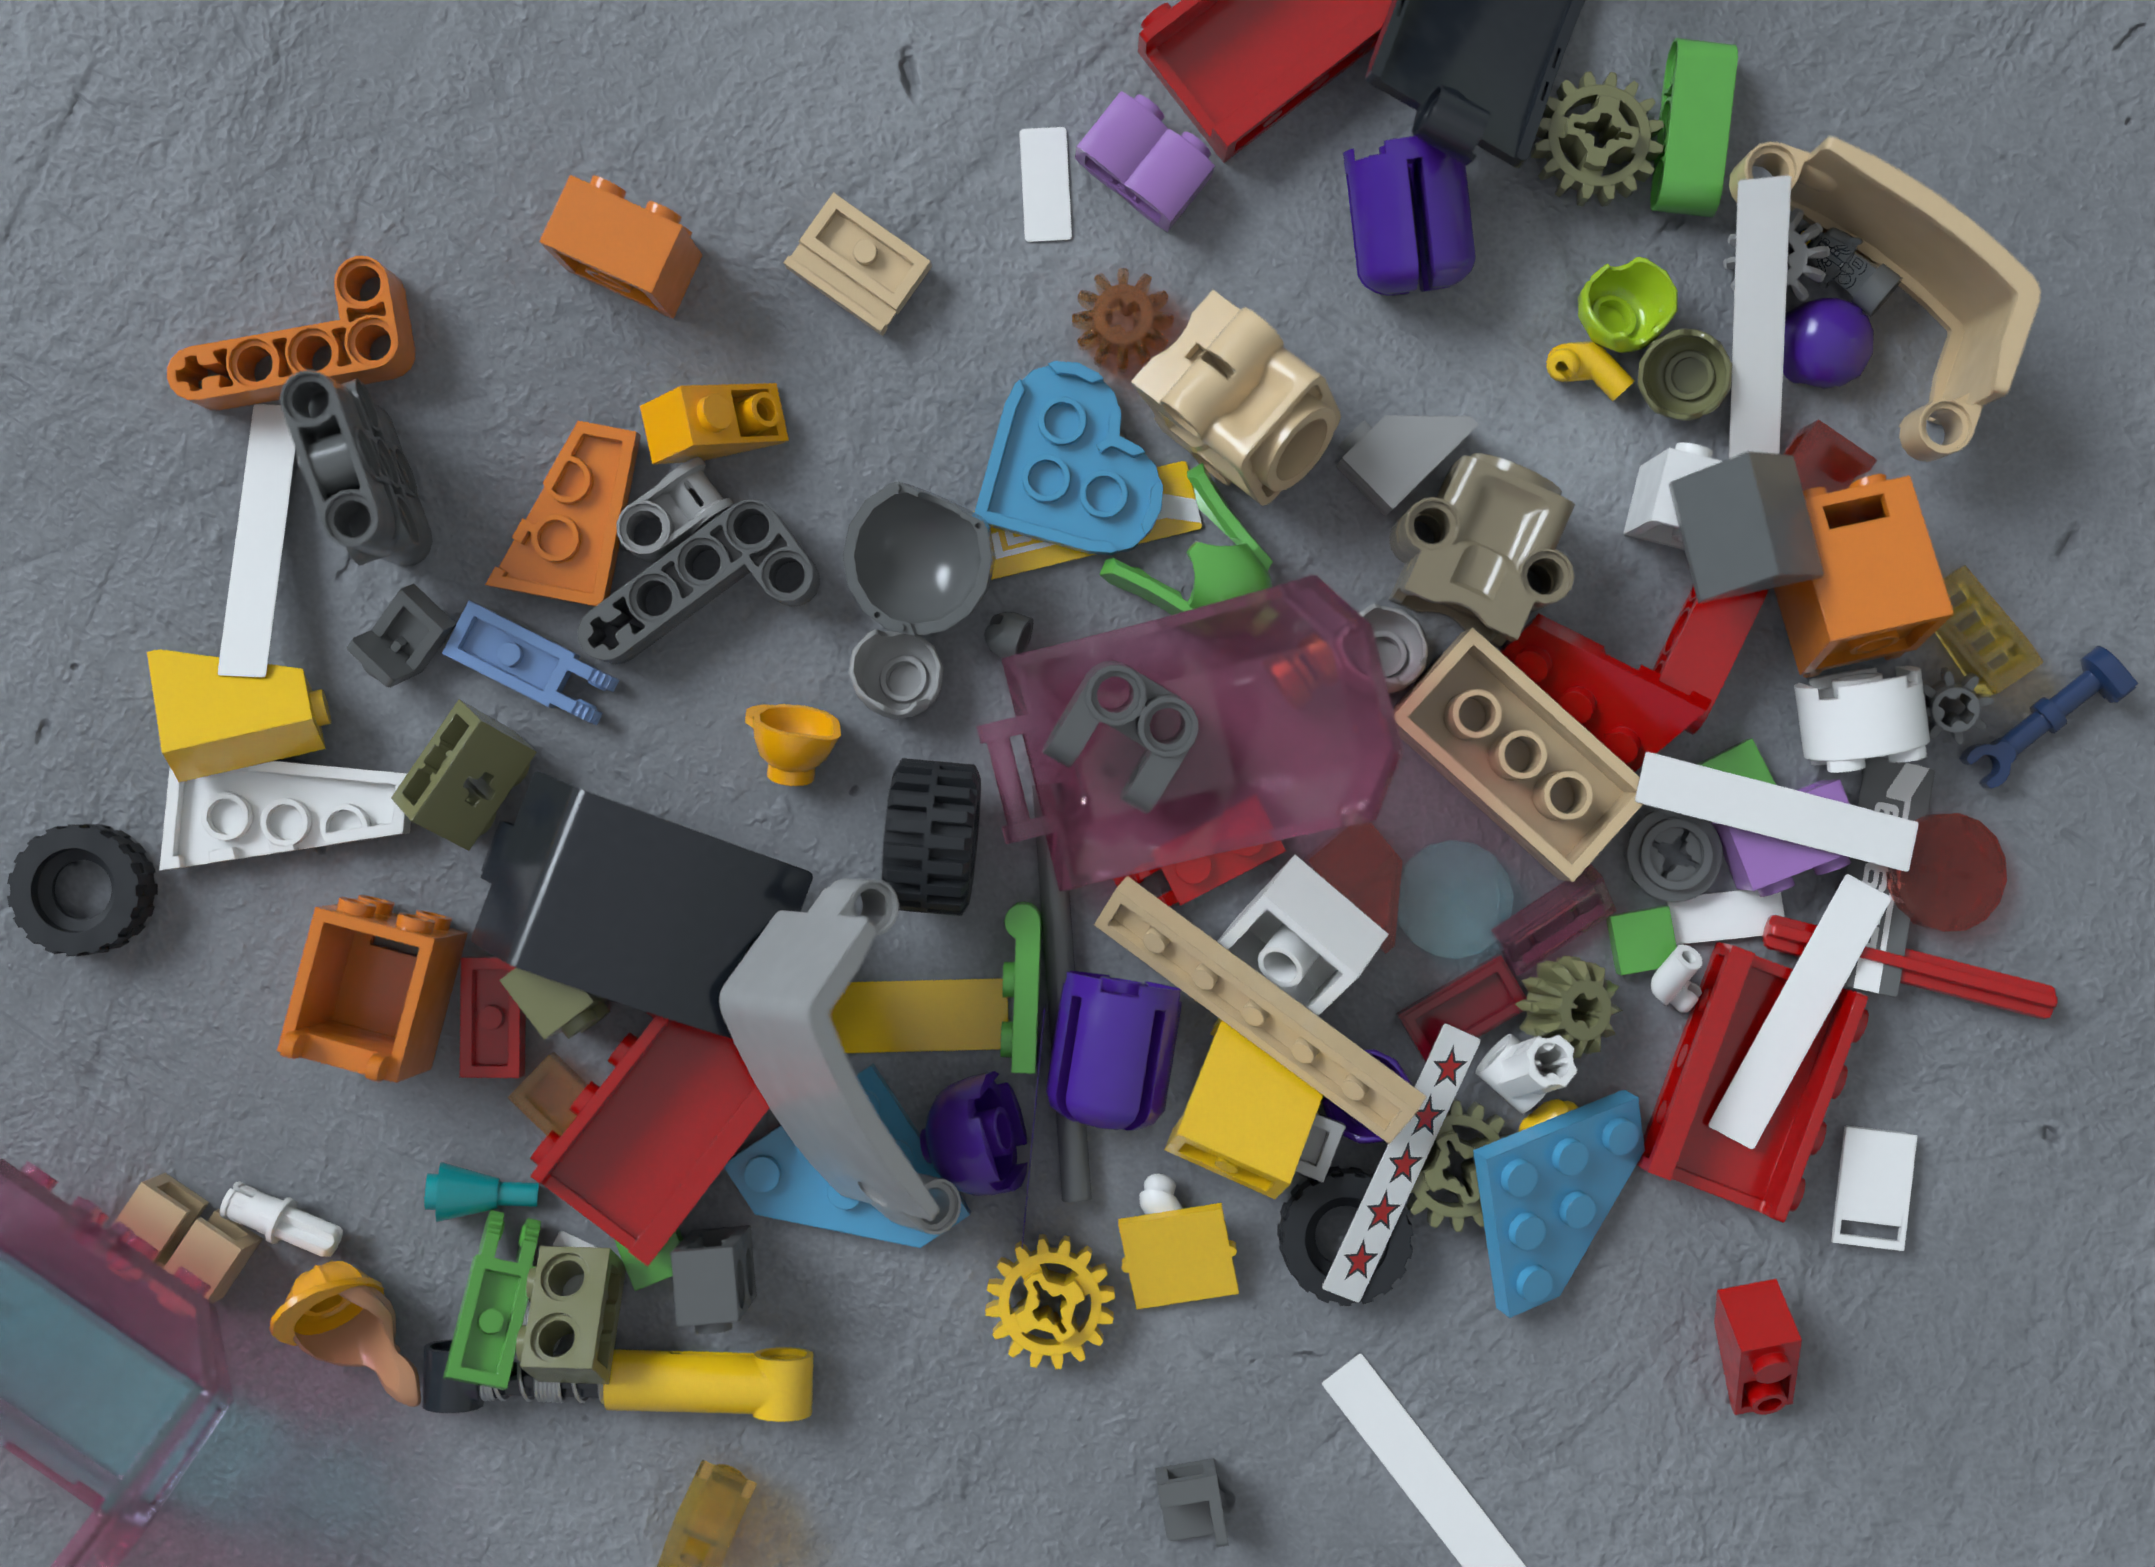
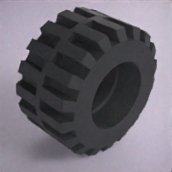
M902 758L894 770L885 820L882 881L889 884L895 891L899 902L898 911L962 916L968 907L975 871L981 800V778L976 765Z

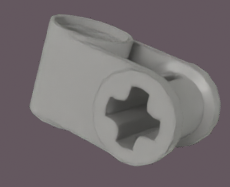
M700 457L693 458L675 468L657 486L633 503L627 505L620 513L616 523L617 535L620 542L638 559L646 562L658 561L734 505L731 498H722L704 473L706 464ZM691 488L700 496L704 502L703 506H699L689 492ZM647 518L660 520L662 523L660 538L649 546L637 545L634 541L636 526Z

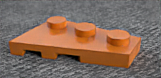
M578 420L544 479L543 490L526 520L522 518L512 536L514 539L499 567L495 566L485 585L592 607L597 606L610 596L620 545L616 523L620 513L628 505L641 435L636 431Z

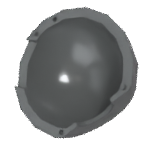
M902 482L890 483L865 500L849 524L843 551L847 585L862 611L885 629L911 636L945 631L973 613L990 588L996 560L991 529L986 520L948 499Z

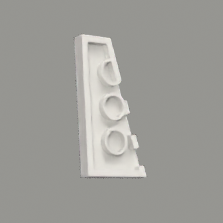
M271 761L178 782L173 771L169 768L159 870L185 868L410 833L411 820L391 799L408 773Z

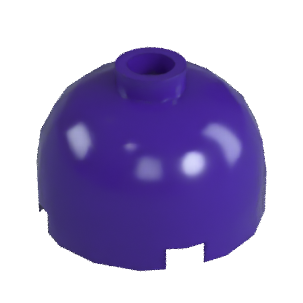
M996 1071L972 1075L943 1089L936 1096L927 1115L926 1127L920 1133V1147L925 1161L933 1164L939 1176L953 1183L958 1191L973 1196H989L1015 1191L1022 1186L1027 1174L1028 1162L1017 1164V1146L1027 1144L1022 1111L1008 1082L996 1084L994 1081L999 1075Z

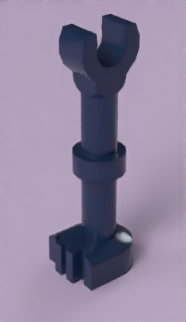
M2096 646L2080 659L2083 670L2081 675L2052 698L2042 697L2030 707L2031 714L2004 736L1992 741L1990 744L1969 746L1962 752L1959 759L1963 764L1971 765L1978 761L1980 757L1988 756L1992 761V770L1979 781V784L1983 788L1989 789L1998 787L2007 780L2011 770V763L2017 759L2018 754L2047 731L2053 734L2067 724L2066 716L2090 697L2099 692L2109 703H2118L2136 688L2135 686L2138 685V682L2110 651L2104 647Z

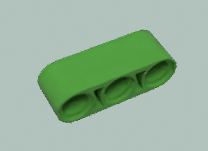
M1675 38L1673 40L1666 61L1659 120L1663 121L1664 128L1658 133L1656 142L1663 145L1664 148L1659 157L1654 160L1653 168L1655 170L1652 175L1650 208L1652 211L1710 218L1715 215L1724 184L1738 64V48L1736 45Z

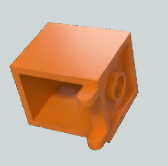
M1874 474L1856 480L1849 485V489L1827 493L1825 487H1816L1803 491L1824 576L1774 588L1799 675H1803L1804 678L1818 676L1823 670L1882 657L1885 660L1900 658L1905 652L1917 650L1954 615L1910 475L1887 480L1885 474Z
M358 895V899L339 897L338 904L315 907L277 1047L280 1056L290 1059L301 1057L365 1074L366 1079L376 1082L387 1080L398 1083L431 1070L468 932L450 928L452 918L423 910H416L415 915L393 913L395 903L367 895ZM375 936L420 947L418 956L374 944Z

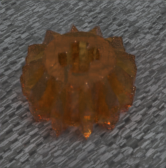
M1120 268L1117 273V285L1111 286L1107 277L1100 273L1094 277L1095 287L1099 295L1087 290L1079 292L1078 302L1088 311L1074 313L1072 315V326L1087 330L1077 339V345L1081 351L1100 345L1094 357V364L1096 366L1102 367L1105 365L1109 356L1113 354L1117 356V371L1119 373H1126L1129 362L1128 355L1134 354L1137 362L1144 368L1151 360L1150 352L1146 345L1159 351L1166 349L1168 339L1158 330L1171 328L1174 316L1168 312L1158 311L1168 302L1166 291L1162 290L1148 296L1146 295L1152 282L1150 275L1143 274L1136 285L1132 286L1128 285V269ZM1120 310L1121 314L1125 317L1135 314L1132 330L1126 332L1121 325L1111 328L1109 325H1112L1113 312Z

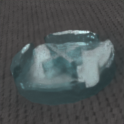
M1444 840L1425 845L1407 860L1395 878L1392 904L1397 924L1413 944L1434 956L1460 959L1479 954L1499 940L1496 932L1504 922L1511 918L1514 895L1508 873L1493 854L1475 843Z

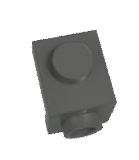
M413 583L398 591L372 630L354 637L347 646V650L362 664L364 670L370 676L390 688L422 673L455 628L456 623Z

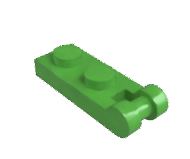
M1023 901L1014 904L1006 913L1004 920L1006 930L1011 936L1016 938L1015 962H1004L1003 997L1014 998L1013 1022L1002 1021L1001 1057L1012 1058L1011 1073L1036 1074L1042 918L1037 906Z

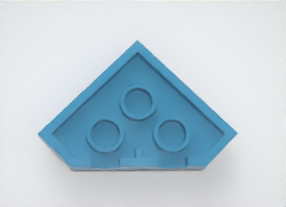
M874 1063L856 1074L861 1087L880 1120L917 1173L941 1178L935 1171L933 1164L925 1161L921 1152L919 1131ZM782 1125L733 1156L724 1167L755 1215L917 1248L923 1247L941 1235L928 1234L900 1226L890 1221L871 1204L840 1195L809 1163ZM961 1195L960 1214L954 1225L971 1214L970 1208Z
M1623 1089L1473 1150L1496 1308L1507 1317H1514L1560 1297L1645 1151L1639 1098Z

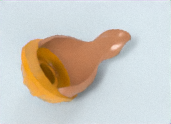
M331 1261L323 1265H315L311 1270L302 1273L295 1280L285 1303L271 1317L269 1329L272 1336L282 1343L298 1346L303 1352L316 1360L338 1366H366L376 1372L386 1393L396 1401L410 1407L420 1405L421 1391L418 1371L414 1364L400 1353L401 1349L395 1343L396 1314L391 1302L384 1296V1288L381 1282L370 1278L360 1269L343 1261Z

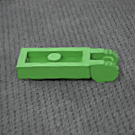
M490 1210L481 1238L479 1253L472 1260L443 1378L505 1390L508 1386L516 1353L518 1332L523 1324L529 1299L526 1293V1282L530 1268L535 1267L532 1266L541 1221L527 1218L519 1233L516 1261H506L495 1258L498 1242L502 1237L505 1226L503 1220L504 1213Z

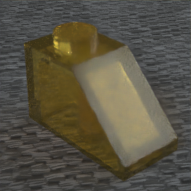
M702 1460L673 1520L657 1567H722L757 1483L746 1479L738 1469L726 1464L714 1465Z

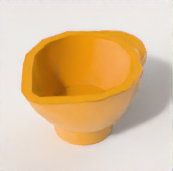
M761 704L746 710L745 723L753 728L759 755L768 763L767 777L775 783L787 786L811 784L815 779L816 767L827 760L841 736L838 718L824 710L805 705Z

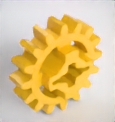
M1040 1234L1037 1249L1031 1252L1024 1243L1022 1248V1241L1016 1243L1015 1253L1018 1260L1012 1262L1007 1258L1001 1257L997 1262V1268L1004 1276V1279H989L986 1289L991 1294L999 1297V1299L987 1303L985 1308L986 1316L1001 1317V1321L993 1328V1337L995 1340L1008 1335L1012 1338L1008 1355L1012 1358L1020 1354L1023 1349L1030 1351V1367L1037 1368L1042 1356L1047 1355L1051 1356L1055 1369H1062L1063 1356L1070 1351L1079 1362L1085 1360L1083 1344L1085 1341L1088 1340L1098 1346H1101L1104 1342V1335L1097 1327V1324H1112L1114 1320V1312L1107 1307L1101 1306V1303L1115 1299L1113 1286L1099 1285V1282L1108 1275L1107 1266L1105 1263L1092 1268L1088 1265L1092 1256V1248L1088 1245L1077 1254L1070 1252V1236L1064 1235L1058 1248H1052L1049 1246L1046 1235ZM1045 1263L1061 1264L1071 1268L1072 1271L1067 1274L1047 1269ZM1022 1276L1024 1285L1028 1290L1026 1298L1017 1302L1016 1307L1011 1309L1010 1293L1017 1279ZM1039 1284L1043 1291L1047 1290L1052 1297L1060 1294L1063 1295L1060 1305L1061 1318L1058 1312H1054L1049 1305L1041 1308L1038 1307L1041 1294ZM1090 1294V1310L1086 1319L1079 1327L1076 1322L1077 1319L1073 1314L1075 1305L1085 1300V1296ZM1033 1329L1053 1333L1055 1339L1040 1338L1029 1332Z

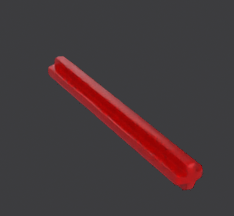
M1772 915L1764 926L1763 946L1766 949L1800 957L1817 925L1779 915ZM1865 946L1859 957L1901 968L1900 983L2042 1020L2051 1017L2058 1003L2055 988L2051 985L1907 948L1905 956Z

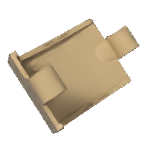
M1832 136L1825 139L1811 153L1778 142L1770 141L1759 144L1734 167L1729 176L1731 196L1736 202L1738 182L1740 180L1753 179L1752 167L1754 166L1763 167L1773 177L1791 176V212L1795 208L1803 210L1802 219L1811 225L1819 223L1823 228V233L1834 227L1853 237L1861 238L1863 243L1857 245L1858 249L1855 252L1877 267L1884 263L1900 275L1903 279L1898 286L1924 307L1947 331V338L1932 380L1929 404L1912 411L1904 417L1899 425V437L1906 453L1918 461L1930 462L1961 450L1972 438L1983 406L2005 396L2010 389L2040 302L2041 292L2038 282L2017 259L1969 217L1931 189L1872 154ZM1927 421L1943 426L1945 436L1942 445L1933 442L1926 431Z

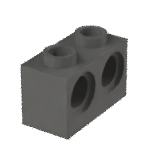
M751 1225L691 1230L671 1251L677 1327L695 1325V1333L715 1334L731 1330L733 1328L732 1322L740 1321L757 1296Z

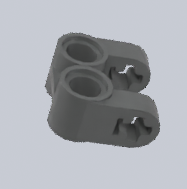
M1103 661L1093 666L1085 675L1049 735L1042 753L1063 766L1070 768L1082 752L1099 722L1107 724L1146 748L1121 791L1120 800L1140 812L1148 814L1164 793L1190 748L1195 743L1199 732L1198 718L1194 709L1182 698L1137 672L1127 664L1118 661ZM1110 677H1121L1126 679L1129 685L1127 701L1118 708L1108 709L1101 706L1097 694L1099 686ZM1165 708L1177 710L1181 722L1178 732L1168 739L1153 737L1150 732V722L1154 714Z

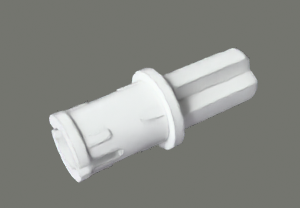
M240 1181L235 1182L233 1189L230 1188L227 1191L220 1207V1216L222 1218L257 1230V1232L264 1234L266 1241L271 1244H276L283 1240L321 1257H331L338 1248L343 1235V1230L340 1226L297 1209V1201L288 1197L281 1200L262 1193Z

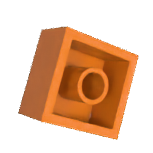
M570 175L539 242L567 271L674 319L703 256L691 239L692 232L680 224L682 217L673 210L653 201H648L645 208L624 199L627 193L624 189L599 176L593 175L590 183Z

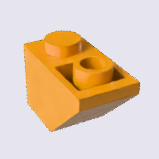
M777 383L679 386L640 406L652 464L684 463L696 457L706 461L789 441Z

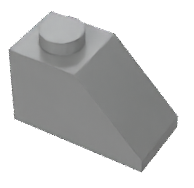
M1385 415L1373 428L1364 420L1340 443L1339 446L1346 454L1341 458L1336 467L1386 517L1479 424L1471 416Z

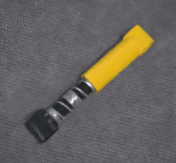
M453 1339L430 1342L424 1346L422 1408L434 1413L469 1412L483 1407L484 1401L487 1400L496 1401L499 1399L500 1401H506L510 1396H522L527 1402H532L536 1398L538 1402L547 1401L552 1403H563L567 1397H575L580 1403H585L590 1397L599 1398L606 1410L752 1414L757 1419L774 1422L797 1421L809 1418L812 1415L813 1352L802 1348L774 1347L758 1350L755 1353L614 1349L609 1384L538 1382L520 1367L521 1362L518 1359H514L507 1389L500 1390L443 1378ZM553 1354V1357L561 1356L560 1354Z

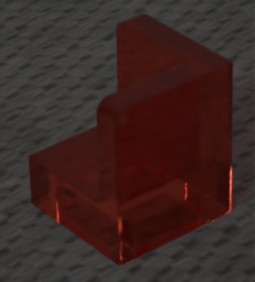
M1819 419L1801 428L1783 453V455H1794L1803 491L1816 487H1825L1827 493L1848 489L1856 477L1869 472L1877 462L1873 456Z

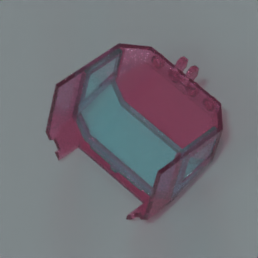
M0 1159V1447L7 1449L94 1509L50 1567H118L144 1534L225 1412L234 1402L218 1311L204 1297L211 1286L182 1266L171 1275L155 1264L153 1261L160 1251L134 1234V1231L122 1222L117 1221L111 1227L104 1229L102 1226L109 1219V1216L88 1199L78 1196L71 1205L51 1192L59 1182L31 1162L27 1161L18 1170L4 1159Z

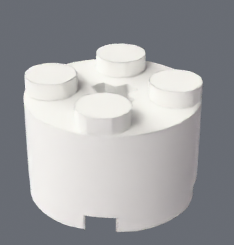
M1895 666L1896 677L1883 679L1882 673H1877V668L1859 669L1809 679L1810 686L1802 683L1795 684L1794 689L1804 758L1810 759L1811 765H1827V771L1832 773L1863 769L1866 767L1865 758L1888 755L1889 762H1910L1926 758V745L1930 742L1921 668L1915 666Z

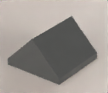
M1748 451L1673 480L1668 484L1698 604L1813 580L1824 576L1794 455Z

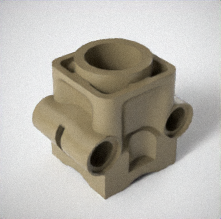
M1482 453L1462 456L1449 468L1436 498H1426L1417 502L1392 527L1389 537L1391 550L1396 558L1405 564L1389 600L1417 613L1434 612L1443 614L1458 623L1464 631L1473 627L1495 648L1502 646L1506 640L1511 642L1518 640L1530 613L1559 601L1572 588L1574 581L1573 566L1567 556L1555 549L1575 504L1561 496V489L1552 481L1524 466ZM1415 521L1423 522L1430 527L1434 535L1433 544L1424 543L1417 537L1414 531ZM1528 570L1534 572L1540 578L1542 584L1541 594H1538L1529 586L1527 581Z

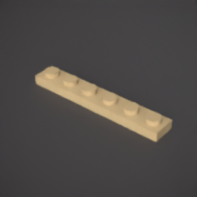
M1127 876L1115 889L1094 925L1388 1144L1394 1140L1413 1118L1427 1096Z

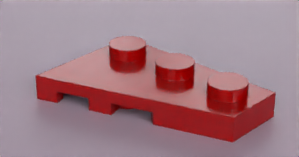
M1539 613L1522 629L1518 640L1509 641L1500 650L1507 659L1633 772H1636L1643 766L1646 752L1657 754L1703 715L1712 702V699L1692 690L1690 695H1687L1659 681L1662 674L1643 665L1637 670L1607 655L1603 645Z

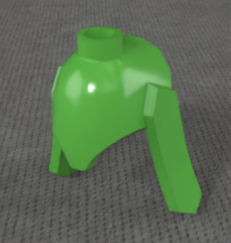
M1201 463L1187 471V477L1192 483L1197 506L1236 545L1216 546L1202 542L1192 544L1186 552L1193 563L1195 573L1194 586L1188 602L1183 599L1179 591L1152 578L1139 567H1130L1115 558L1105 560L1099 575L1109 584L1155 604L1196 631L1234 633L1248 626L1255 634L1259 635L1282 610L1271 599L1273 589L1268 570L1273 561L1234 514L1206 467Z

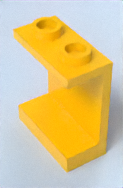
M1218 1018L1210 1033L1214 1038L1183 1116L1173 1127L1164 1150L1276 1199L1291 1184L1323 1095Z

